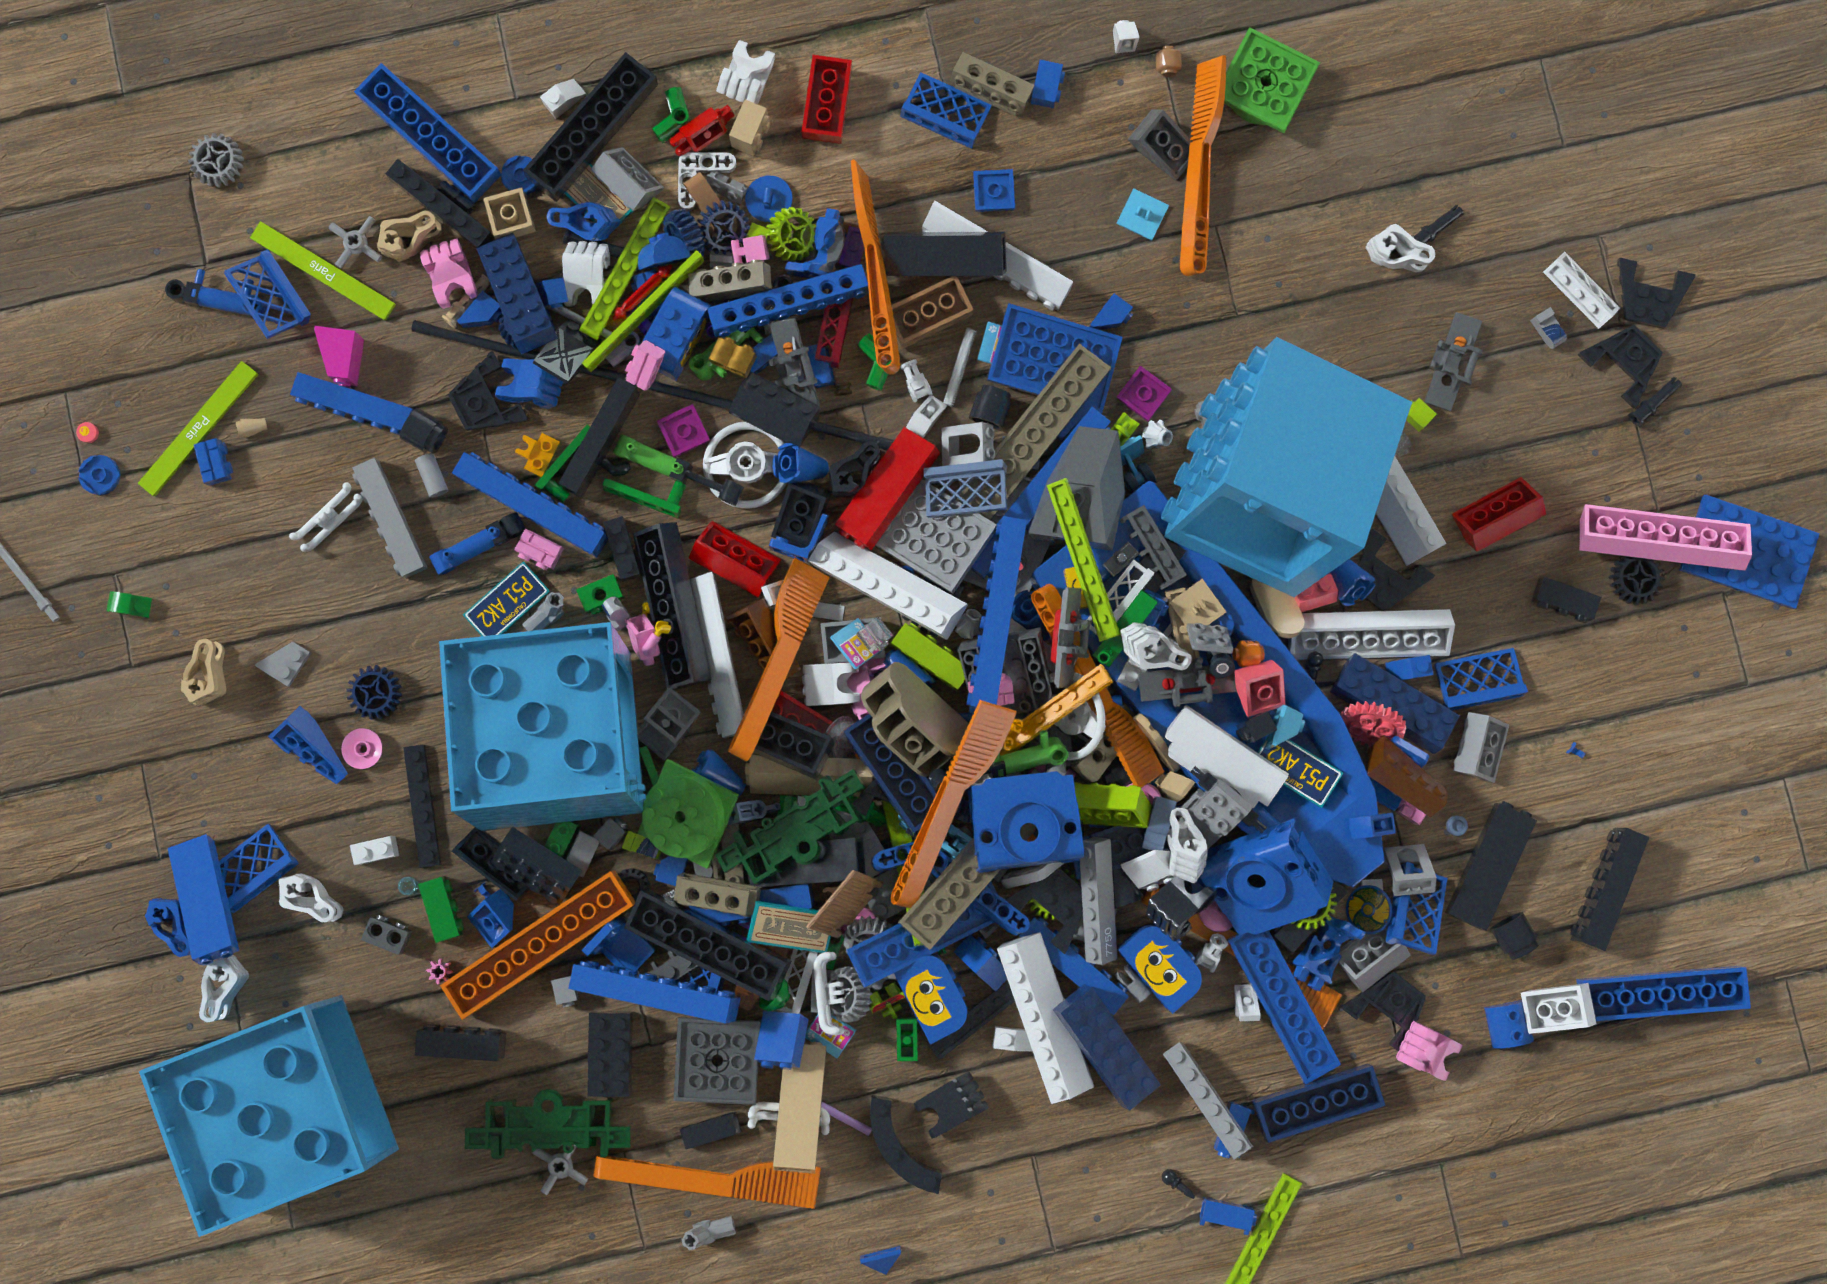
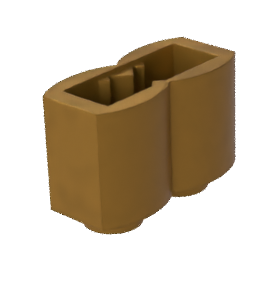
M729 337L724 339L718 338L710 354L709 361L720 368L747 378L757 358L755 352H753L754 349L744 344L742 347L736 345V341Z

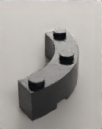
M872 1095L870 1105L872 1132L879 1151L886 1162L908 1183L927 1192L939 1194L942 1170L923 1164L907 1152L894 1131L891 1117L892 1098Z

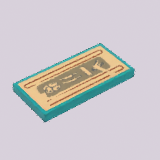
M590 163L564 194L575 205L594 202L611 208L622 223L635 210L627 208L623 200L614 195L604 182L596 178L595 173L591 170L593 165ZM589 218L592 222H597V219Z
M756 901L747 941L750 943L824 953L827 952L831 936L806 927L819 910Z

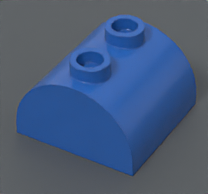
M668 233L656 235L657 237L649 238L650 244L641 249L638 255L639 270L675 264L691 256L690 251L687 250V246L681 239L669 236Z
M1522 1000L1484 1007L1493 1048H1510L1534 1042L1533 1033H1528Z

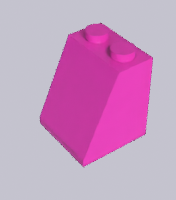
M315 326L314 331L327 376L340 386L346 388L357 386L364 339L356 331Z

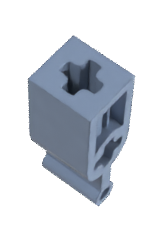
M1154 796L1142 848L1152 851H1163L1170 828V814L1175 809L1176 801Z
M761 800L735 803L731 814L736 815L730 816L728 825L748 823L763 818L767 814L780 810V803L768 806Z

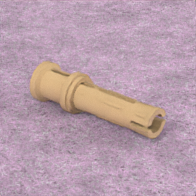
M484 274L475 283L478 295L491 284L489 278ZM465 294L459 302H454L446 315H442L441 318L455 329L458 323L457 320L477 297L469 299V296Z

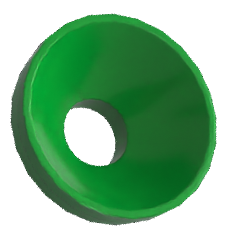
M785 979L783 980L775 999L768 1001L760 997L759 1007L768 1012L782 1009L790 998L788 982Z

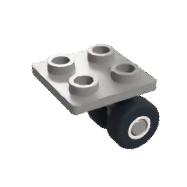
M1187 623L1186 629L1193 650L1206 651L1211 674L1217 678H1225L1231 675L1235 665L1231 657L1233 646L1228 629L1221 625L1211 626L1201 623Z

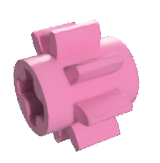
M443 958L438 960V964L435 961H431L432 967L426 970L431 975L429 980L436 979V984H440L442 978L444 981L449 980L447 975L453 973L448 967L451 963H443ZM440 968L441 970H444V973L440 974L439 976V973L436 972V969Z

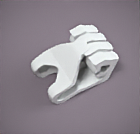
M739 40L734 48L729 69H723L716 91L726 94L731 99L736 98L739 102H744L746 99L758 104L772 70L775 53L766 51L763 56L751 58L747 53L746 46L748 43Z
M1397 224L1390 225L1384 231L1372 237L1366 246L1372 262L1390 269L1404 268L1414 272H1422L1435 258V250L1432 246L1415 240ZM1395 248L1401 255V258L1393 260L1389 258V255ZM1421 251H1427L1430 257L1428 258L1427 255L1422 253Z
M580 241L577 246L576 242H569L562 257L563 277L568 302L564 304L567 307L575 306L578 296L585 289H588L591 293L592 304H594L605 284L603 268L607 269L610 266L608 245L600 244L598 247L597 242H589L588 245L587 242Z
M1133 622L1131 625L1120 630L1124 652L1136 665L1143 669L1170 667L1185 670L1191 664V655L1186 650L1179 648L1178 643L1166 637L1154 626ZM1177 655L1185 656L1182 663L1175 662Z
M850 663L803 665V674L805 675L802 677V682L805 685L803 687V695L806 696L804 699L805 705L860 702V693H854L847 686V680L852 673L859 672V667L854 669Z
M1176 808L1171 811L1170 824L1172 829H1169L1167 834V841L1171 850L1169 873L1173 877L1196 883L1206 866V839H1204L1200 830L1193 823L1189 811L1185 808ZM1176 816H1182L1185 819V821L1183 823H1179L1176 819Z
M302 873L279 879V903L283 908L308 913L320 922H332L342 917L343 907L329 896L319 880ZM312 885L315 897H304L308 895L305 892L311 891Z
M234 955L228 958H219L207 965L201 984L203 998L199 1011L200 1018L205 1022L226 1018L230 1013L234 997L249 978L248 971L245 970ZM212 980H219L218 982H225L218 989H216ZM208 1007H209L208 1013H209L210 1017H208V1016L206 1015V1010H207Z

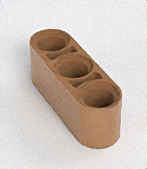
M701 172L683 183L701 212H708L706 206L712 209L713 202H716L719 206V198ZM721 213L714 218L721 219L728 213ZM717 223L720 229L724 227V225L721 226Z

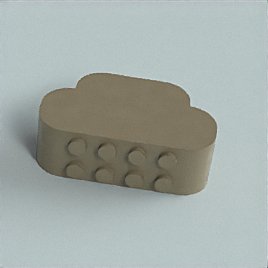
M893 662L864 686L861 693L863 705L873 717L872 726L877 737L920 776L929 777L931 772L938 768L949 771V765H952L951 761L954 760V755L956 756L955 752L956 750L958 751V746L961 744V740H963L962 737L965 735L969 723L907 666L900 662Z

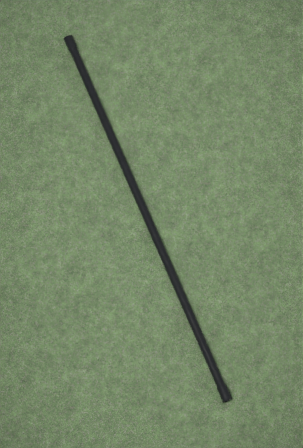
M414 320L412 323V332L428 336L432 335L528 360L535 359L540 353L531 350L521 354L518 348L514 349L511 345L437 327L418 320ZM596 367L592 372L584 368L580 372L616 381L617 378L624 380L627 376L625 373ZM654 381L648 389L730 410L733 400ZM817 422L811 430L863 444L872 441L877 443L879 449L888 450L894 442L893 439L877 437Z

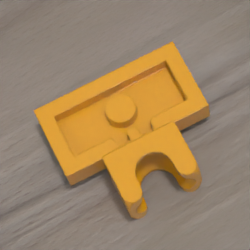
M544 433L541 434L538 441L523 435L522 439L528 444V448L526 450L517 448L515 453L528 460L524 467L525 470L542 477L560 442Z

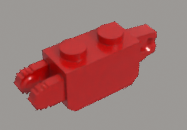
M728 105L716 110L710 107L679 128L680 132L669 140L670 145L675 147L681 144L675 149L677 156H682L690 150L698 152L726 133L725 125L735 114Z

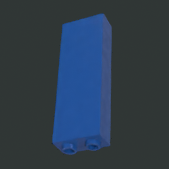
M205 834L169 847L168 853L192 960L199 965H209L213 963V960L228 958L233 953L240 951L215 841Z

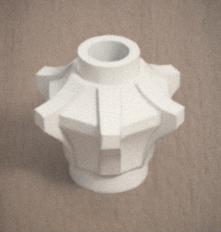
M1159 420L1157 423L1149 421V425L1143 430L1142 437L1146 439L1147 449L1168 446L1172 442L1173 434L1165 428L1162 420Z
M968 609L961 616L955 630L960 637L972 639L975 635H982L983 631L979 628L981 614L975 609Z

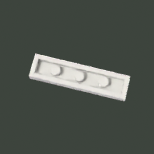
M1563 252L1543 272L1598 329L1620 309L1566 252Z
M1135 560L1131 562L1107 593L1109 601H1116V610L1113 612L1116 622L1154 575L1153 571L1149 568L1145 569ZM1133 566L1144 573L1139 580L1130 581L1129 572ZM1127 575V581L1122 582ZM1131 583H1136L1131 589ZM1122 584H1128L1129 593L1126 596L1118 597L1117 587ZM1114 592L1115 597L1109 598ZM1118 599H1123L1120 604L1118 603ZM1090 625L1089 630L1097 635L1095 627Z
M793 949L790 959L792 962L786 973L785 980L788 982L790 977L797 974L800 984L799 987L793 990L789 986V994L794 999L792 1009L783 1007L777 1010L800 1014L818 952L810 951L807 958L805 953L808 951L801 950V953L796 955L798 949ZM803 955L806 965L804 968L797 970L794 964L795 958ZM792 967L795 970V973L791 974Z

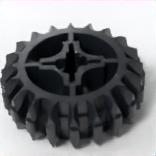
M1621 555L1619 557L1620 561H1614L1616 567L1610 568L1614 575L1608 577L1614 580L1610 584V587H1616L1613 593H1620V600L1626 597L1625 601L1627 604L1632 601L1634 605H1639V603L1646 604L1647 600L1653 601L1654 595L1658 596L1660 594L1658 589L1664 587L1659 583L1665 580V577L1660 576V573H1663L1664 570H1658L1657 568L1660 566V562L1653 563L1654 559ZM1633 562L1630 573L1623 574L1626 566ZM1643 566L1648 570L1649 574L1645 573ZM1637 575L1639 576V578H1642V580L1637 581L1634 578L1630 577ZM1624 582H1627L1630 585V590L1626 587ZM1645 582H1650L1648 589L1643 594H1641L1643 584Z

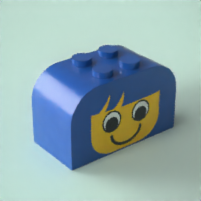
M674 287L666 297L643 340H647L654 344L655 347L658 346L665 350V355L658 372L674 381H677L703 334L707 322L710 321L707 308L712 307L710 304L677 287Z
M1144 925L1117 946V951L1152 990V993L1162 1005L1173 1014L1198 992L1202 982L1201 972L1193 962L1195 957L1191 952L1180 947L1182 944L1180 939L1174 942L1170 939L1169 934L1165 935L1162 933L1160 927Z
M936 952L931 955L921 956L914 960L915 963L894 973L930 1044L960 1029L967 1018V1007L963 1000V997L966 995L959 982L954 983L953 979L956 976L950 964L945 965L942 958Z

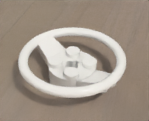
M747 422L729 425L719 431L706 448L703 459L704 477L714 481L712 475H731L733 480L749 484L760 480L763 474L773 473L774 455L778 454L762 451L751 442L737 443L730 449L729 453L712 457L718 443L735 431H759L770 437L778 448L785 442ZM745 458H748L749 462H751L749 467L741 465ZM779 480L775 488L764 497L750 501L738 500L737 505L733 507L750 509L763 506L774 500L782 492L786 483H781ZM710 488L713 494L718 498L720 492Z
M1055 672L1049 675L1051 683L1054 682ZM1074 672L1073 680L1077 681L1083 676ZM1099 693L1092 697L1097 715L1091 710L1086 701L1055 723L1066 734L1076 735L1085 733L1092 737V740L1083 749L1076 752H1068L1067 760H1078L1089 755L1103 738V732L1106 728L1105 710Z

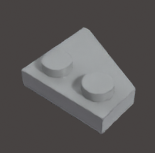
M291 642L256 663L255 666L290 687L311 655V652L297 643Z

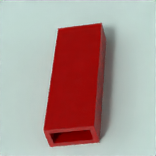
M904 427L869 475L863 488L857 492L835 523L839 529L838 533L846 539H849V537L854 539V544L861 549L866 547L872 551L923 479L924 468H930L940 455L937 447Z

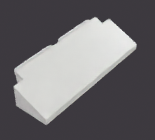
M1187 705L1184 706L1167 728L1165 738L1172 742L1168 749V756L1189 771L1196 765L1204 774L1209 772L1217 780L1222 779L1229 786L1236 789L1253 806L1252 808L1256 806L1258 801L1268 807L1288 778L1289 774Z

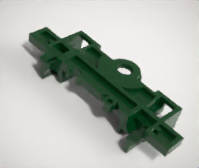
M852 769L835 781H832L828 775L822 777L819 780V785L822 789L810 796L804 795L806 799L804 806H800L797 801H794L793 807L775 817L774 821L771 818H764L762 820L764 829L757 828L749 833L753 845H750L742 831L735 832L733 838L736 843L715 854L724 872L728 873L743 863L753 883L762 885L764 883L763 879L766 877H772L777 873L783 872L780 864L791 856L799 864L808 865L815 862L819 858L822 849L819 846V842H817L818 839L825 837L833 831L835 834L843 835L852 824L864 822L862 816L849 799V797L865 788L856 770ZM842 803L847 807L853 818L848 822H845L834 810V808ZM802 842H807L810 845V850L806 854H802L799 851V845ZM758 855H761L767 870L762 875H760L756 863Z
M545 1089L536 1094L533 1099V1106H517L516 1099L503 1101L489 1099L486 1101L485 1127L465 1128V1149L491 1148V1157L493 1159L503 1158L505 1156V1149H517L519 1152H522L523 1145L526 1143L531 1145V1152H534L536 1149L559 1148L561 1145H564L563 1151L571 1153L574 1150V1145L577 1148L596 1146V1137H600V1157H606L608 1155V1148L631 1147V1126H611L613 1098H608L607 1100L586 1098L583 1100V1105L563 1106L562 1100L564 1098L559 1092L553 1089ZM550 1100L553 1102L554 1109L551 1112H545L542 1109L544 1101ZM596 1105H605L603 1125H592ZM494 1106H503L505 1126H498Z

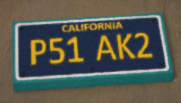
M523 561L467 610L463 616L481 636L504 634L551 591Z
M1267 736L1258 754L1289 774L1283 783L1284 786L1322 808L1343 775V772L1289 739L1269 750L1265 749L1268 740Z

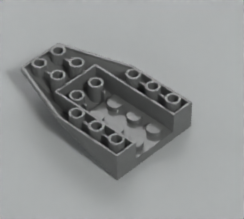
M1079 426L1047 480L1028 533L1035 540L1054 543L1055 539L1065 540L1047 485L1067 478L1091 547L1112 551L1125 496L1119 432Z
M1041 627L1008 633L1002 673L1008 675L1012 680L1014 703L1001 706L1015 710L1017 712L1015 719L1023 720L1052 699V688ZM977 639L961 642L958 648L967 688L972 673L976 674L977 667L973 666L975 654H979L980 648L976 647ZM1040 734L1017 751L1040 745Z

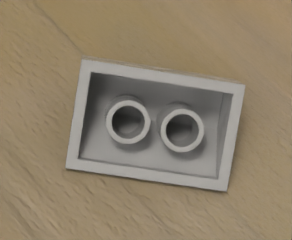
M623 147L604 151L591 168L596 178L604 182L609 187V190L623 200L627 208L632 210L643 208L664 189Z
M881 617L860 619L883 649L871 659L885 658ZM854 620L821 623L825 664L848 662L830 637Z
M1468 712L1464 722L1463 735L1459 741V750L1454 761L1453 771L1495 783L1509 724L1491 716Z
M1388 926L1379 933L1365 934L1362 939L1351 940L1340 948L1339 954L1342 957L1338 964L1362 993L1411 956L1406 946L1398 943L1393 945L1386 943Z

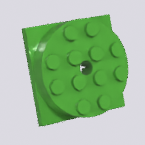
M1249 27L1226 72L1224 104L1230 106L1239 117L1250 123L1268 125L1285 133L1320 62ZM1261 81H1266L1269 84V86H1264V88L1262 89L1263 85L1261 84Z
M668 759L665 761L658 782L650 789L646 800H644L642 823L638 834L650 839L653 845L661 852L672 857L687 858L708 869L711 866L739 794Z

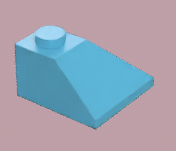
M1286 705L1277 708L1273 719L1277 730L1269 734L1265 749L1269 750L1294 737L1298 732H1302L1305 720H1302L1303 714Z

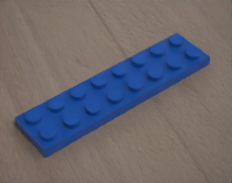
M990 881L987 887H989L992 891H994L997 894L992 882ZM983 895L982 901L984 904L988 905L989 899L987 896ZM970 904L930 950L924 945L914 946L912 934L902 925L897 924L846 951L865 988L915 963V959L924 955H931L994 923V921ZM999 908V915L1005 917V911Z
M1269 930L1256 935L1248 932L1241 935L1237 933L1227 939L1303 1083L1308 1084L1340 1066V1061Z

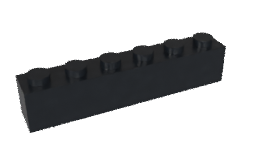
M399 159L385 173L390 181L473 247L478 248L493 241L494 236L489 230Z

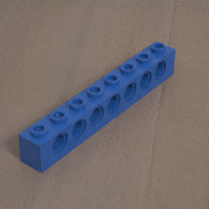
M862 264L712 306L707 308L714 336L726 337L735 331L744 332L756 325L765 326L770 321L777 319L782 321L791 315H803L809 310L824 309L833 303L842 304L847 299L854 297L856 299L862 298L869 293L868 282ZM847 283L850 284L851 287L843 288L842 285ZM830 289L832 290V292L830 294L823 293V290ZM807 294L813 296V298L811 299H805L803 297ZM787 300H792L794 302L791 305L784 304V302ZM769 305L775 307L773 310L770 311L765 309V307ZM748 311L755 312L753 316L746 315ZM730 316L736 318L732 322L726 320Z

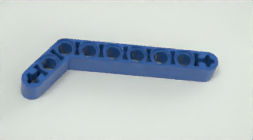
M914 842L878 852L872 857V868L875 871L883 872L904 866ZM898 851H902L905 854V860L898 858ZM939 851L937 856L941 863L940 867L934 865L931 874L937 878L953 861L942 851ZM890 857V860L887 861L885 864L879 862L880 858L881 860H884ZM987 886L971 903L1012 935L1022 934L1030 926L1029 919ZM983 895H985V896L988 897V899H989V904H988V905H986V904L983 903V901H982V896H983ZM999 908L1005 911V917L999 915ZM1017 921L1019 922V927H1020L1019 929L1016 927V926H1017V923H1016Z

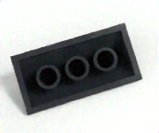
M474 827L451 852L515 901L522 900L530 888L522 882L514 880L506 872L498 870L491 863L500 844L483 831Z

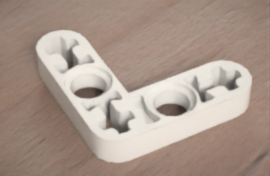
M687 152L679 157L678 202L681 209L692 211L696 207V203L690 194V200L693 202H689V206L682 202L686 200L685 192H688L682 184L683 179L686 177L692 178L699 172L711 173V171H717L719 173H730L737 166L734 155L731 153ZM687 158H690L691 162H697L696 158H699L700 167H697L696 163H690L689 167H686L683 162H686ZM705 158H711L713 165L708 168L704 167L702 161ZM716 158H719V162H726V159H730V162L733 163H730L729 167H725L724 163H719V167H717Z
M1063 863L1042 864L1012 871L1003 875L1000 881L1004 889L1038 882L1052 874Z

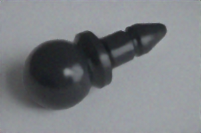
M1317 651L1311 652L1307 657L1309 664L1307 669H1311L1309 676L1315 684L1318 674L1317 670H1321L1320 666L1324 660L1323 655Z
M1166 1169L1162 1173L1161 1178L1164 1184L1171 1186L1173 1190L1177 1187L1185 1196L1192 1199L1195 1198L1192 1190L1181 1182L1182 1178L1178 1177L1176 1171Z

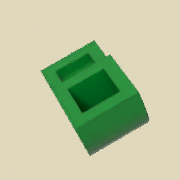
M110 591L106 612L149 618L152 598Z

